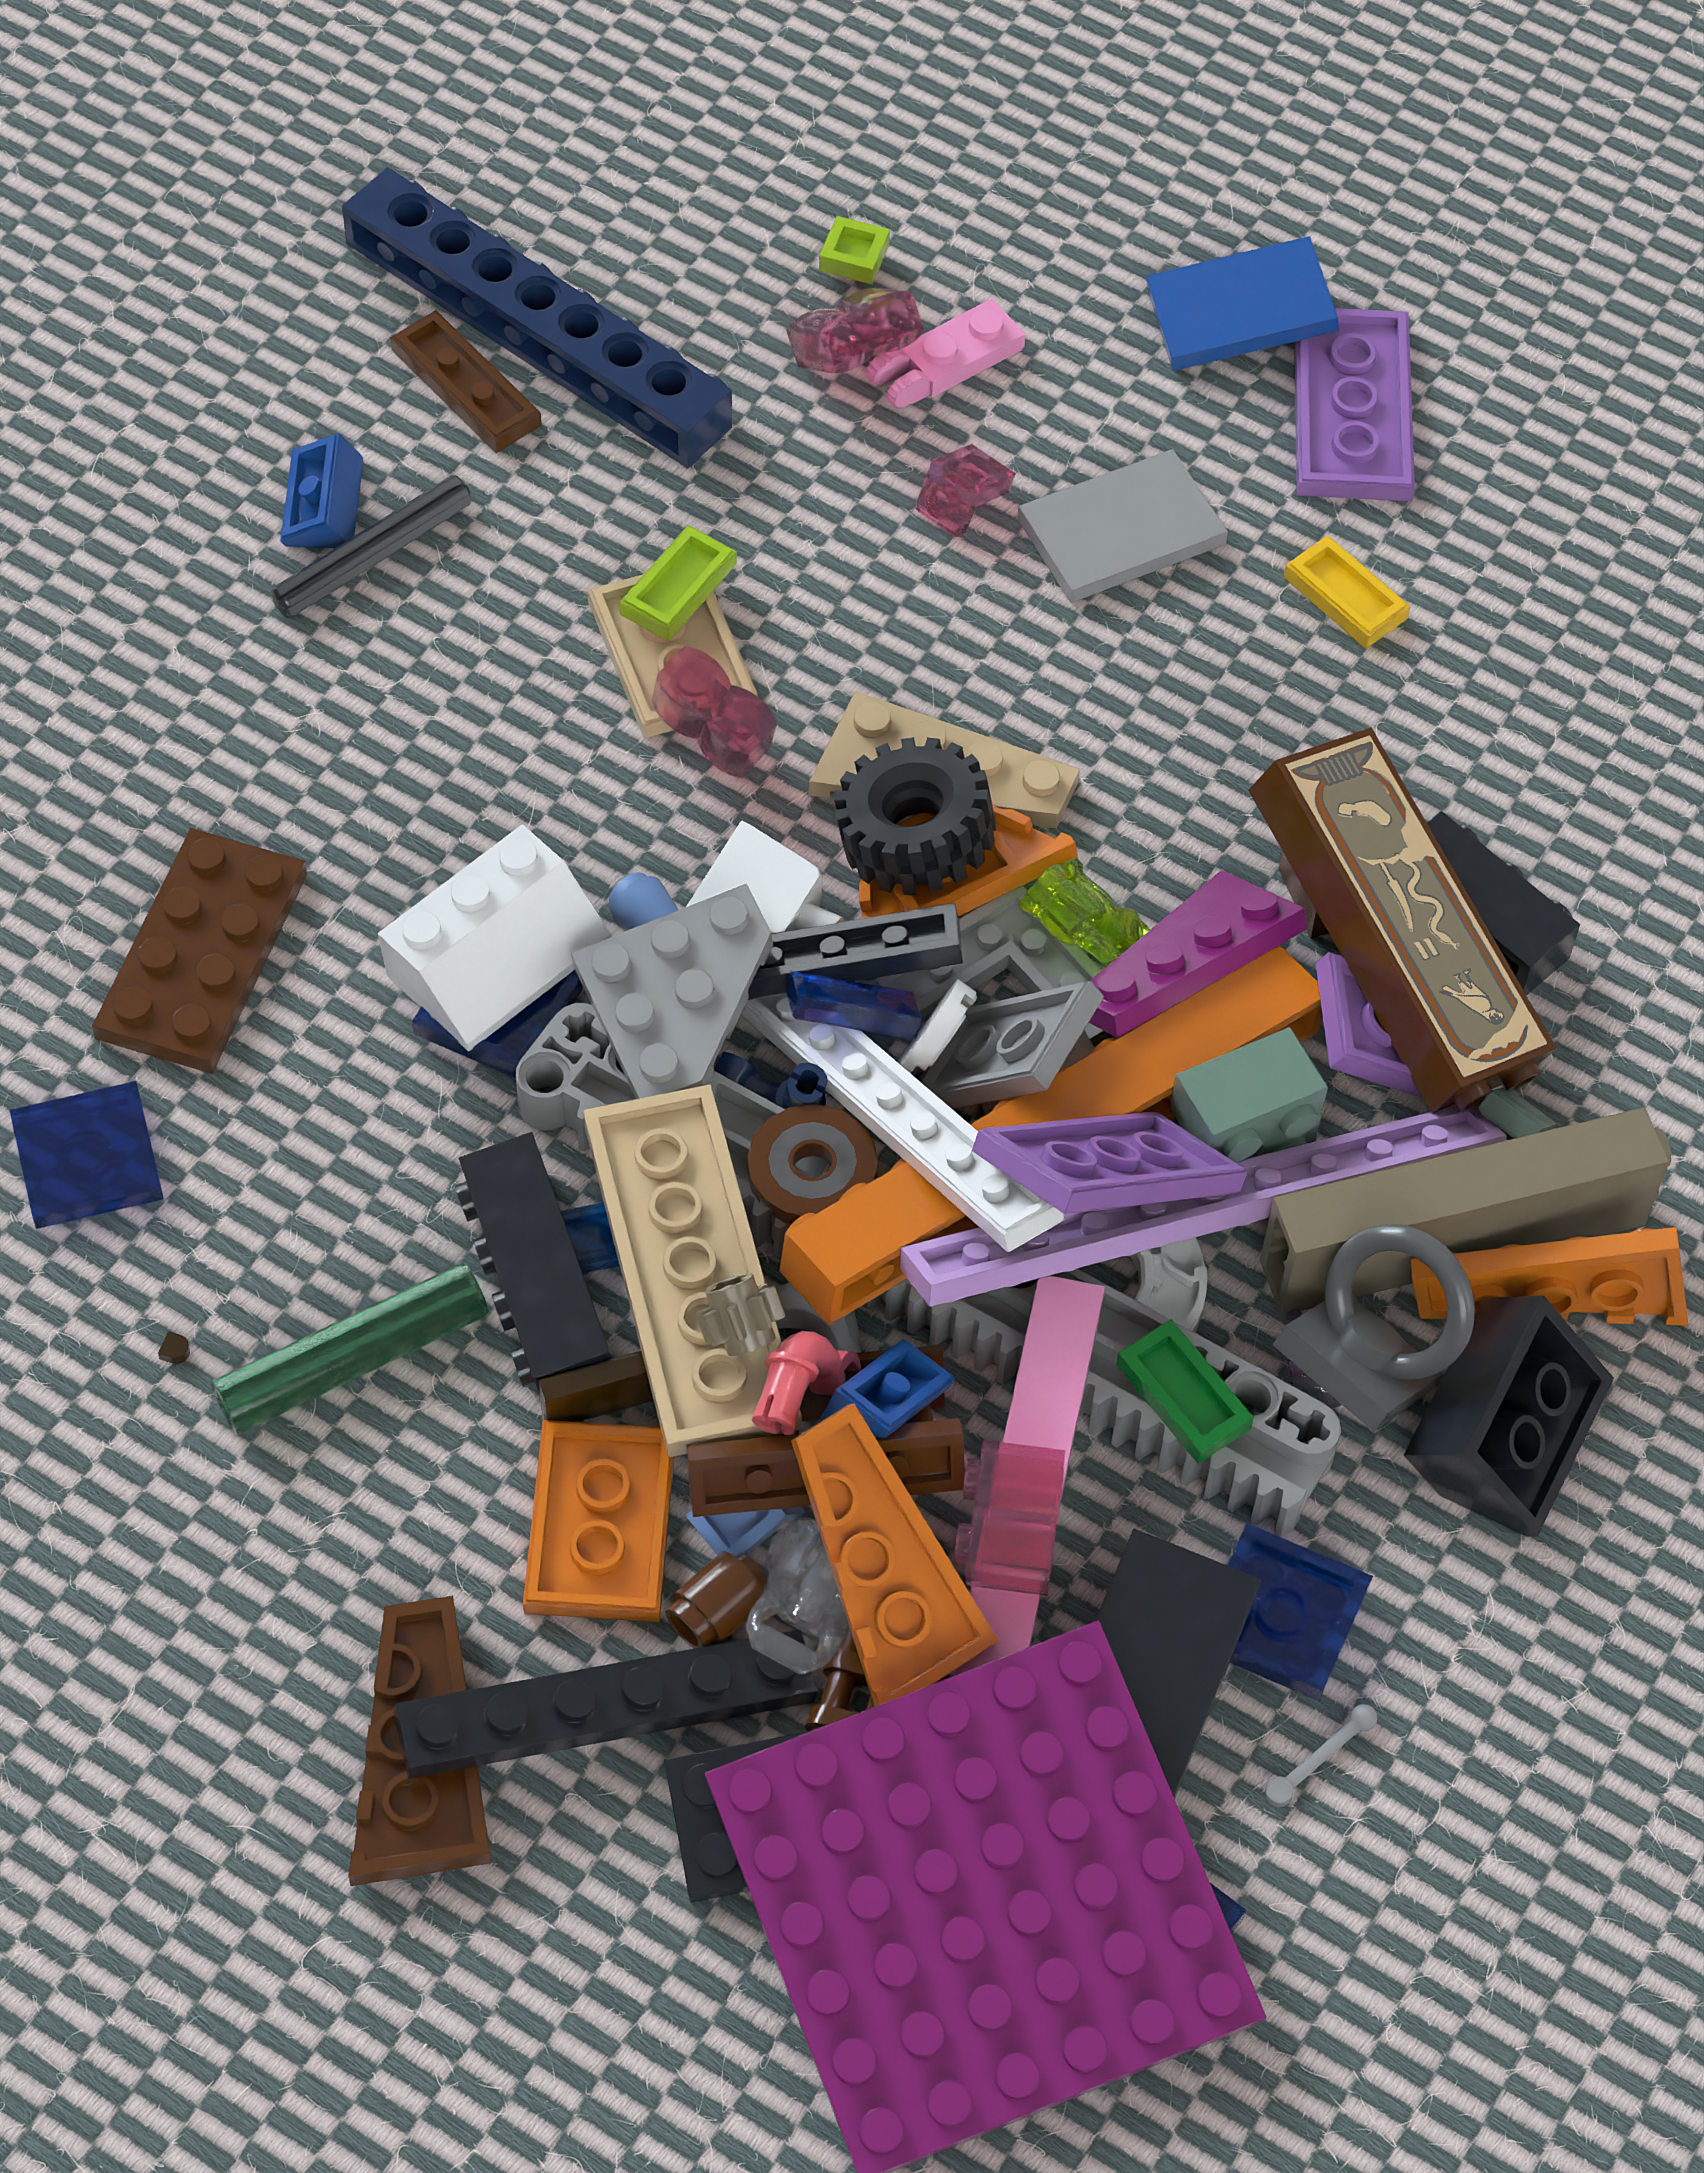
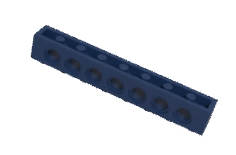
M387 167L342 205L346 244L685 468L688 469L732 428V390L719 377L713 374H706L683 359L677 350L668 345L663 346L640 331L628 318L619 317L598 304L588 292L582 289H575L555 276L543 263L532 261L512 248L500 235L490 234L470 221L458 208L449 207L427 193L418 182L412 179L407 180Z

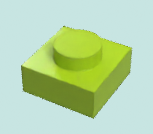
M836 216L819 255V271L872 285L889 247L890 229Z

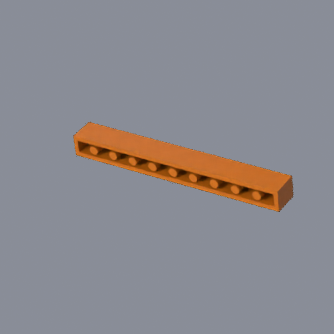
M1279 945L1170 1009L1142 1023L1116 1040L1108 1038L1102 1041L1092 1050L1089 1056L1068 1068L1061 1066L1046 1091L1003 1099L993 1108L991 1113L970 1125L978 1131L991 1127L1154 1111L1172 1121L1176 1118L1170 1108L1176 1074L1289 1027L1300 1043L1316 1035L1323 1018L1318 981ZM901 1158L889 1172L869 1184L864 1182L858 1183L848 1189L838 1202L817 1214L807 1213L795 1220L785 1232L779 1271L821 1318L830 1325L907 1279L900 1270L901 1247L979 1228V1226Z

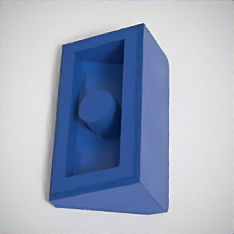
M340 433L292 450L280 539L284 546L337 548L355 536L363 457Z
M902 1339L837 1388L818 1423L848 1404L854 1403L875 1437L887 1438L949 1389L954 1383L955 1378L907 1340Z

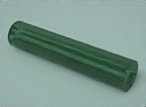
M462 1262L210 1382L229 1427L237 1436L489 1315L488 1306L475 1276L470 1268Z

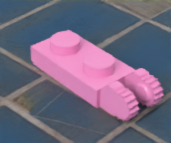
M991 298L905 343L900 348L893 346L884 351L883 354L874 357L869 362V366L866 367V377L873 385H879L880 387L883 384L886 385L888 381H894L887 390V400L896 409H902L929 395L933 398L1020 352L1025 346V333Z

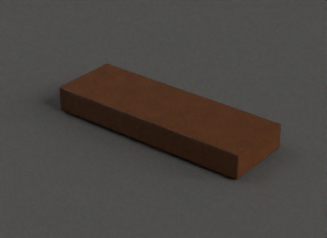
M437 310L390 337L392 351L495 453L500 452L542 426L541 412Z

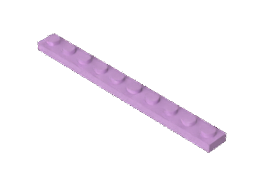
M1477 1105L1462 1112L1459 1111L1457 1106H1452L1432 1114L1429 1112L1235 1162L1247 1172L1240 1193L1063 1214L1064 1221L1009 1253L979 1227L901 1247L900 1270L929 1307L942 1303H951L961 1298L1003 1287L1016 1286L1022 1282L1061 1272L1073 1271L1083 1266L1122 1256L1134 1255L1137 1252L1179 1241L1191 1240L1195 1237L1224 1229L1245 1226L1252 1222L1269 1218L1273 1198L1276 1196L1506 1141L1507 1135L1497 1125L1480 1114L1481 1110L1478 1109Z

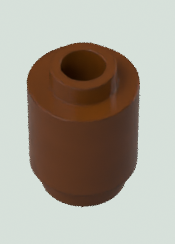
M721 1551L673 1594L674 1603L665 1611L666 1617L676 1633L693 1649L709 1646L710 1644H721L767 1603V1595L763 1588L768 1583L767 1577L759 1565L748 1555L740 1553L734 1556L729 1552Z

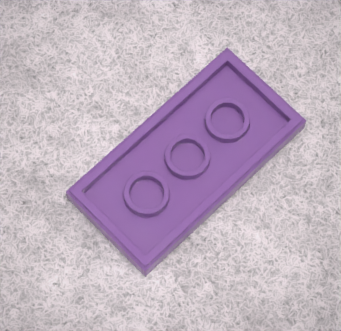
M1335 308L1338 316L1339 331L1294 342L1297 496L1412 501L1415 490L1409 312Z
M1156 1111L984 1128L978 1130L972 1152L1063 1214L1240 1193L1247 1174L1243 1167Z

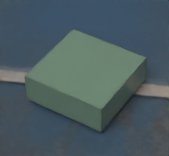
M1505 1087L1494 1089L1491 1094L1486 1096L1478 1108L1481 1110L1480 1114L1513 1138L1552 1130L1557 1125L1556 1122L1515 1092H1507Z

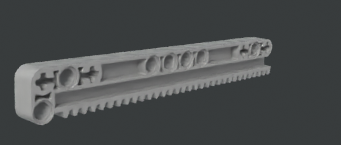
M574 1003L561 1009L525 1053L516 1068L518 1107L523 1121L530 1127L541 1131L555 1130L564 1125L578 1131L579 1149L584 1152L590 1149L584 1126L583 1110L636 1099L593 1006L587 1003ZM714 1071L708 1085L711 1084L747 1219L749 1226L752 1228L755 1247L758 1248L767 1241L774 1240V1257L780 1260L785 1232L790 1227V1224H786L774 1217L772 1210L766 1207L761 1200L759 1203L751 1192L747 1171V1156L756 1132L768 1118L785 1109ZM542 1087H552L556 1089L555 1091L549 1093H539L535 1091ZM809 1156L799 1160L795 1168L804 1176L817 1177L825 1174L830 1169V1165L822 1158ZM879 1160L877 1178L892 1169ZM1079 1269L1049 1275L1105 1286V1295L1079 1416L1084 1413L1090 1415L1088 1432L1094 1435L1106 1426L1113 1428L1111 1445L1117 1448L1131 1438L1136 1441L1134 1458L1141 1460L1154 1451L1159 1454L1157 1467L1159 1472L1164 1473L1178 1464L1183 1467L1181 1484L1187 1486L1201 1477L1206 1480L1204 1497L1211 1499L1222 1490H1225L1229 1493L1227 1509L1231 1512L1248 1503L1253 1506L1251 1523L1257 1525L1269 1516H1272L1276 1519L1274 1531L1276 1537L1281 1538L1293 1530L1300 1519L1303 1506L1320 1479L1330 1471L1341 1434L1340 1420L1335 1411L1323 1402L1175 1322L1241 1403L1255 1406L1262 1412L1259 1415H1252L1254 1420L1250 1431L1197 1464L1116 1365L1118 1352L1170 1319ZM906 1279L862 1306L869 1309L881 1300L884 1301V1319L892 1321L902 1313L908 1314L907 1331L913 1334L927 1325L930 1327L929 1344L938 1345L948 1337L953 1339L952 1356L958 1359L970 1350L976 1352L974 1369L981 1371L992 1363L998 1364L997 1381L1003 1384L1018 1374L1038 1279L1027 1281L1032 1285L1028 1288L1003 1287L961 1298L955 1302L942 1303L929 1307L910 1281ZM1276 1422H1281L1279 1430L1275 1429ZM1306 1439L1310 1440L1308 1444L1304 1443Z

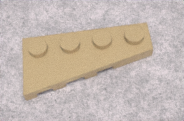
M855 691L809 780V796L830 798L831 791H842L840 779L844 773L848 771L857 774L854 762L862 755H866L871 761L877 758L876 747L888 743L891 751L902 748L901 739L914 737L916 746H925L927 737L940 739L942 750H946L951 742L963 747L965 758L971 753L977 758L981 771L985 770L991 800L995 806L1001 809H1012L1030 817L1032 825L1057 828L1078 785L1080 768Z

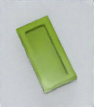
M687 525L619 602L620 615L669 642L736 566L737 551Z

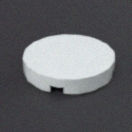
M957 979L914 1036L898 1060V1063L913 1076L916 1073L920 1074L922 1070L925 1071L928 1066L932 1067L966 1018V1015H964L966 1010L976 1001V991Z

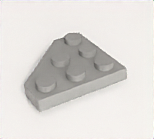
M747 883L571 953L573 966L636 1099L709 1084L714 1073L713 1064L725 1038L730 1039L749 998L748 989L759 966H764L773 946L771 931Z

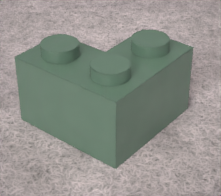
M1289 1027L1176 1074L1170 1108L1184 1130L1232 1161L1239 1162L1244 1159L1315 1142L1328 1087Z

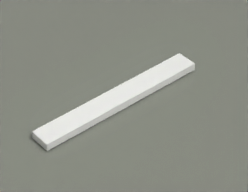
M801 990L759 997L746 1002L741 1015L797 1065L809 1062L822 1068L827 1075L828 1083L825 1090L1008 1253L1064 1221L1062 1212L972 1152L978 1131L814 990Z

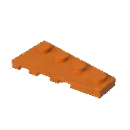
M1676 1227L1663 1229L1642 1228L1630 1233L1597 1237L1576 1236L1564 1241L1531 1245L1509 1244L1497 1249L1453 1253L1469 1279L1474 1296L1475 1313L1483 1298L1544 1295L1566 1322L1571 1312L1604 1313L1606 1324H1633L1635 1314L1664 1315L1665 1325L1689 1326ZM1417 1258L1411 1259L1412 1281L1420 1319H1447V1300L1440 1281L1426 1264Z
M854 1403L848 1404L791 1440L875 1706L934 1684L999 1641Z

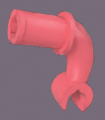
M802 1331L789 1336L778 1345L775 1352L769 1353L766 1357L764 1364L768 1369V1376L752 1421L758 1428L769 1433L779 1434L781 1430L784 1435L794 1434L799 1416L798 1413L808 1386L814 1394L833 1396L835 1390L846 1382L844 1371H861L858 1355L853 1351L836 1350L826 1337L815 1332Z

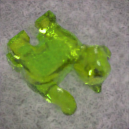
M1077 857L1067 860L1063 866L1058 863L1046 869L1018 903V906L1024 912L1040 920L1057 940L1066 945H1079L1082 949L1095 956L1104 966L1111 964L1150 931L1136 910L1114 905L1111 896L1083 872V864Z

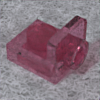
M970 444L932 460L916 502V510L953 536H961L967 532L977 506L1009 493L1016 473L973 444Z

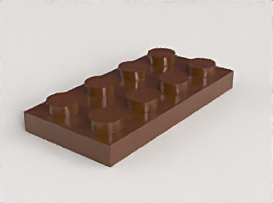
M190 828L93 1022L92 1029L95 1039L213 1074L307 877L306 862Z

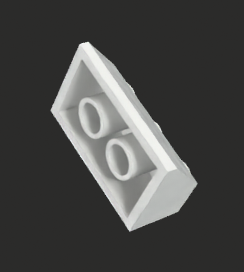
M523 824L378 933L387 976L468 1052L575 970L571 957L572 952L611 937L610 932L565 862Z

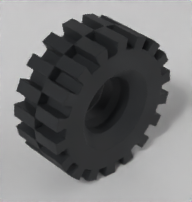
M914 737L901 739L902 748L891 751L888 743L876 747L877 758L871 761L866 755H862L854 762L857 774L846 771L840 779L842 791L836 790L834 803L836 810L834 811L847 861L852 870L857 868L859 878L867 884L876 878L879 890L889 893L892 892L895 884H901L904 895H917V885L929 884L930 893L943 890L942 880L947 877H951L955 884L967 878L965 869L967 864L978 869L985 861L983 849L991 851L994 845L993 831H996V820L985 770L981 771L979 761L972 753L965 758L963 747L951 742L946 750H942L941 742L938 738L927 737L925 746H916ZM916 813H932L937 815L929 822L918 826L905 827L896 825L903 818Z

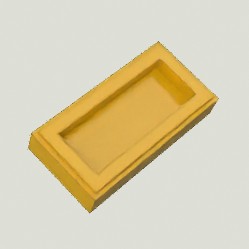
M1328 535L1285 566L1284 578L1365 649L1408 619L1410 605Z

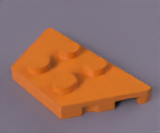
M992 802L996 820V831H993L995 842L991 851L983 849L985 861L978 869L967 864L965 866L967 878L955 884L951 877H947L942 880L943 890L930 893L929 884L917 885V895H904L901 884H895L892 892L889 893L879 890L876 878L869 884L861 880L859 882V903L862 919L953 903L956 904L959 917L1078 859L1076 843L1071 836L1063 832L1056 839L1033 828L1030 817L1012 809L998 808ZM918 813L896 825L905 827L918 826L929 822L937 815Z

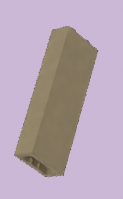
M1642 1107L1276 1196L1272 1202L1260 1263L1279 1313L1283 1316L1314 1308L1325 1301L1326 1277L1336 1253L1352 1236L1373 1226L1399 1224L1417 1228L1435 1237L1453 1253L1497 1249L1509 1244L1531 1245L1564 1241L1576 1236H1605L1646 1225L1654 1201L1659 1196V1188L1666 1169L1671 1164L1670 1145L1665 1133L1661 1129L1654 1128L1646 1108ZM1383 1251L1372 1255L1360 1265L1354 1276L1352 1296L1356 1298L1412 1284L1411 1259L1415 1257L1398 1251Z

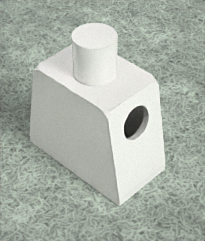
M744 821L739 823L686 906L688 907L747 883L771 934L844 922L843 917L820 908L822 902V873L818 867Z

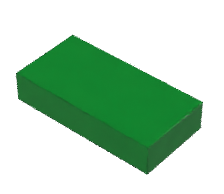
M1172 1319L1118 1352L1117 1367L1197 1464L1251 1430L1254 1417Z

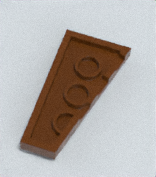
M453 1595L384 1607L374 1681L375 1695L371 1725L368 1726L362 1791L359 1793L354 1851L351 1852L348 1875L350 1886L491 1864L478 1766L408 1779L394 1718L396 1703L467 1690Z

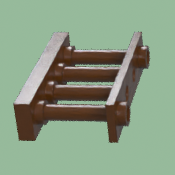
M941 1345L916 1347L944 1369ZM888 1350L856 1353L860 1359L861 1370ZM844 1371L845 1381L847 1382L859 1372ZM808 1386L800 1407L802 1422L819 1420L832 1396L814 1394ZM944 1393L887 1438L875 1437L910 1495L965 1490L964 1443L960 1418L933 1420L931 1409L945 1407ZM799 1430L794 1431V1434L784 1435L782 1433L772 1437L687 1445L693 1517L810 1506V1499L791 1440L801 1435Z

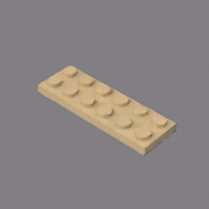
M711 1084L583 1110L584 1126L668 1458L687 1454V1445L777 1435L758 1428L752 1421L768 1376V1369L764 1364L766 1357L769 1353L775 1352L781 1343L776 1321L771 1322L776 1337L773 1342L746 1354L728 1356L724 1343L713 1346L712 1342H705L695 1312L710 1307L705 1290L715 1283L733 1276L752 1273L757 1286L765 1284ZM800 1410L798 1413L799 1416L797 1419L795 1431L802 1429V1416Z

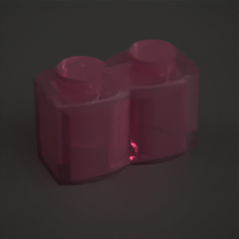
M867 288L845 298L836 309H816L801 315L789 325L786 332L798 368L826 373H843L865 363L875 351L893 352L907 347L924 332V327L912 292Z
M685 645L657 674L652 695V703L656 712L676 732L686 737L697 739L703 754L718 769L731 776L743 778L769 751L777 727V722L771 710L752 692L731 685L724 669L710 655L700 649Z
M983 1440L981 1459H967L963 1499L975 1500L972 1524H958L954 1553V1564L966 1566V1586L1048 1596L1063 1487L1066 1450Z

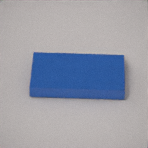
M1310 236L1146 276L1147 290L1173 371L1339 331L1338 316Z

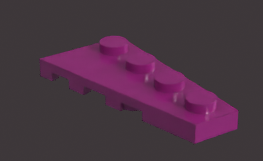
M1221 870L1091 980L1104 998L1088 1023L1117 1038L1307 930L1305 908Z

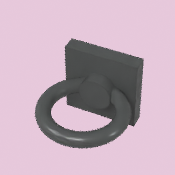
M1385 1224L1373 1226L1352 1236L1336 1253L1326 1277L1325 1301L1287 1324L1272 1345L1375 1432L1428 1394L1443 1375L1442 1371L1454 1363L1461 1355L1471 1337L1474 1326L1475 1303L1472 1288L1457 1258L1435 1237L1406 1225ZM1383 1251H1398L1409 1254L1426 1264L1440 1281L1447 1300V1322L1440 1338L1429 1348L1418 1352L1400 1337L1390 1324L1374 1315L1352 1296L1354 1276L1360 1265L1372 1255Z

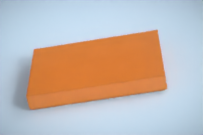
M554 1420L542 1421L523 1596L524 1614L660 1622L675 1456L668 1458L661 1427Z

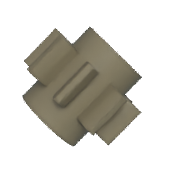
M752 1273L733 1276L708 1287L705 1290V1294L710 1307L695 1312L705 1342H712L713 1346L724 1343L728 1356L746 1354L773 1342L776 1337L771 1322L786 1317L775 1286L769 1287L768 1283L757 1286Z

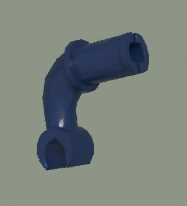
M724 1051L714 1068L715 1072L783 1109L810 1104L826 1105L824 1091L828 1083L827 1075L822 1068L808 1062L797 1065L789 1079L785 1080L782 1084L758 1076L757 1070L748 1061L740 1056Z

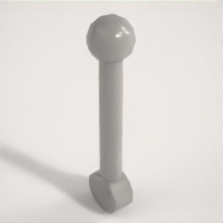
M1368 1704L1356 1706L1351 1712V1720L1289 1775L1270 1779L1265 1789V1797L1268 1803L1278 1808L1288 1805L1292 1800L1293 1789L1359 1731H1369L1375 1727L1378 1721L1375 1709Z

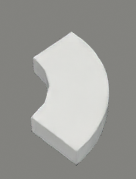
M1196 1237L1191 1240L1179 1241L1130 1255L1139 1275V1290L1135 1301L1168 1319H1172L1174 1322L1195 1333L1201 1320L1207 1291V1267H1205L1203 1255Z

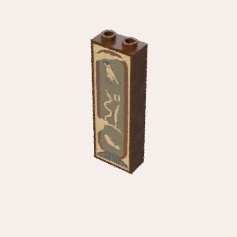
M1372 727L1275 760L1248 791L1339 952L1348 964L1368 1003L1372 1005L1373 1012L1381 1026L1390 1036L1391 1043L1402 1063L1407 1065L1410 1070L1411 1078L1431 1114L1456 1104L1460 1112L1468 1110L1482 1103L1486 1096L1493 1092V1088L1504 1085L1507 1092H1512L1539 1077L1541 1072L1537 1065L1557 1048Z

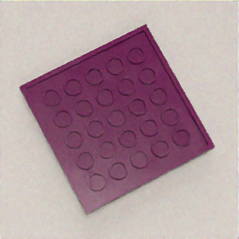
M1099 1620L705 1772L708 1787L856 2173H890L1264 2022L1267 2018Z

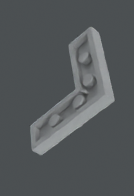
M1021 886L976 908L959 919L963 955L962 964L879 977L871 980L870 988L909 1031L929 1017L957 979L974 990L1008 968L1032 994L1091 981L1101 970L1027 889ZM1090 1023L1084 1029L1094 1047L1113 1036Z

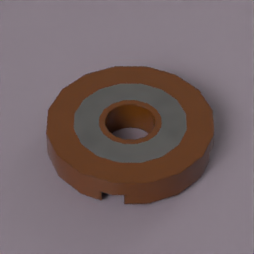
M810 1104L789 1107L767 1119L753 1136L747 1156V1171L751 1192L760 1203L761 1200L766 1207L772 1210L774 1217L791 1225L804 1214H817L838 1202L842 1195L852 1186L862 1182L869 1184L874 1181L878 1174V1159L874 1140L860 1121L840 1109ZM815 1156L824 1159L830 1165V1169L821 1176L809 1177L799 1173L795 1165L805 1157Z

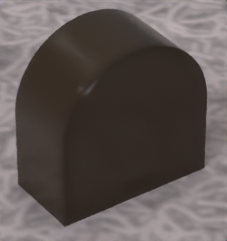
M168 1331L158 1352L159 1359L173 1364L182 1363L190 1355L188 1341L184 1336Z

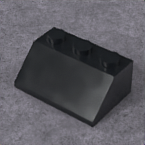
M1544 1295L1483 1298L1475 1313L1471 1337L1461 1355L1447 1368L1404 1453V1457L1441 1497L1526 1537H1538L1614 1377Z

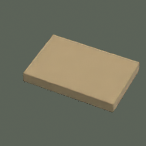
M643 575L587 589L589 606L643 738L758 707V694L714 591L668 642L620 615L619 602Z

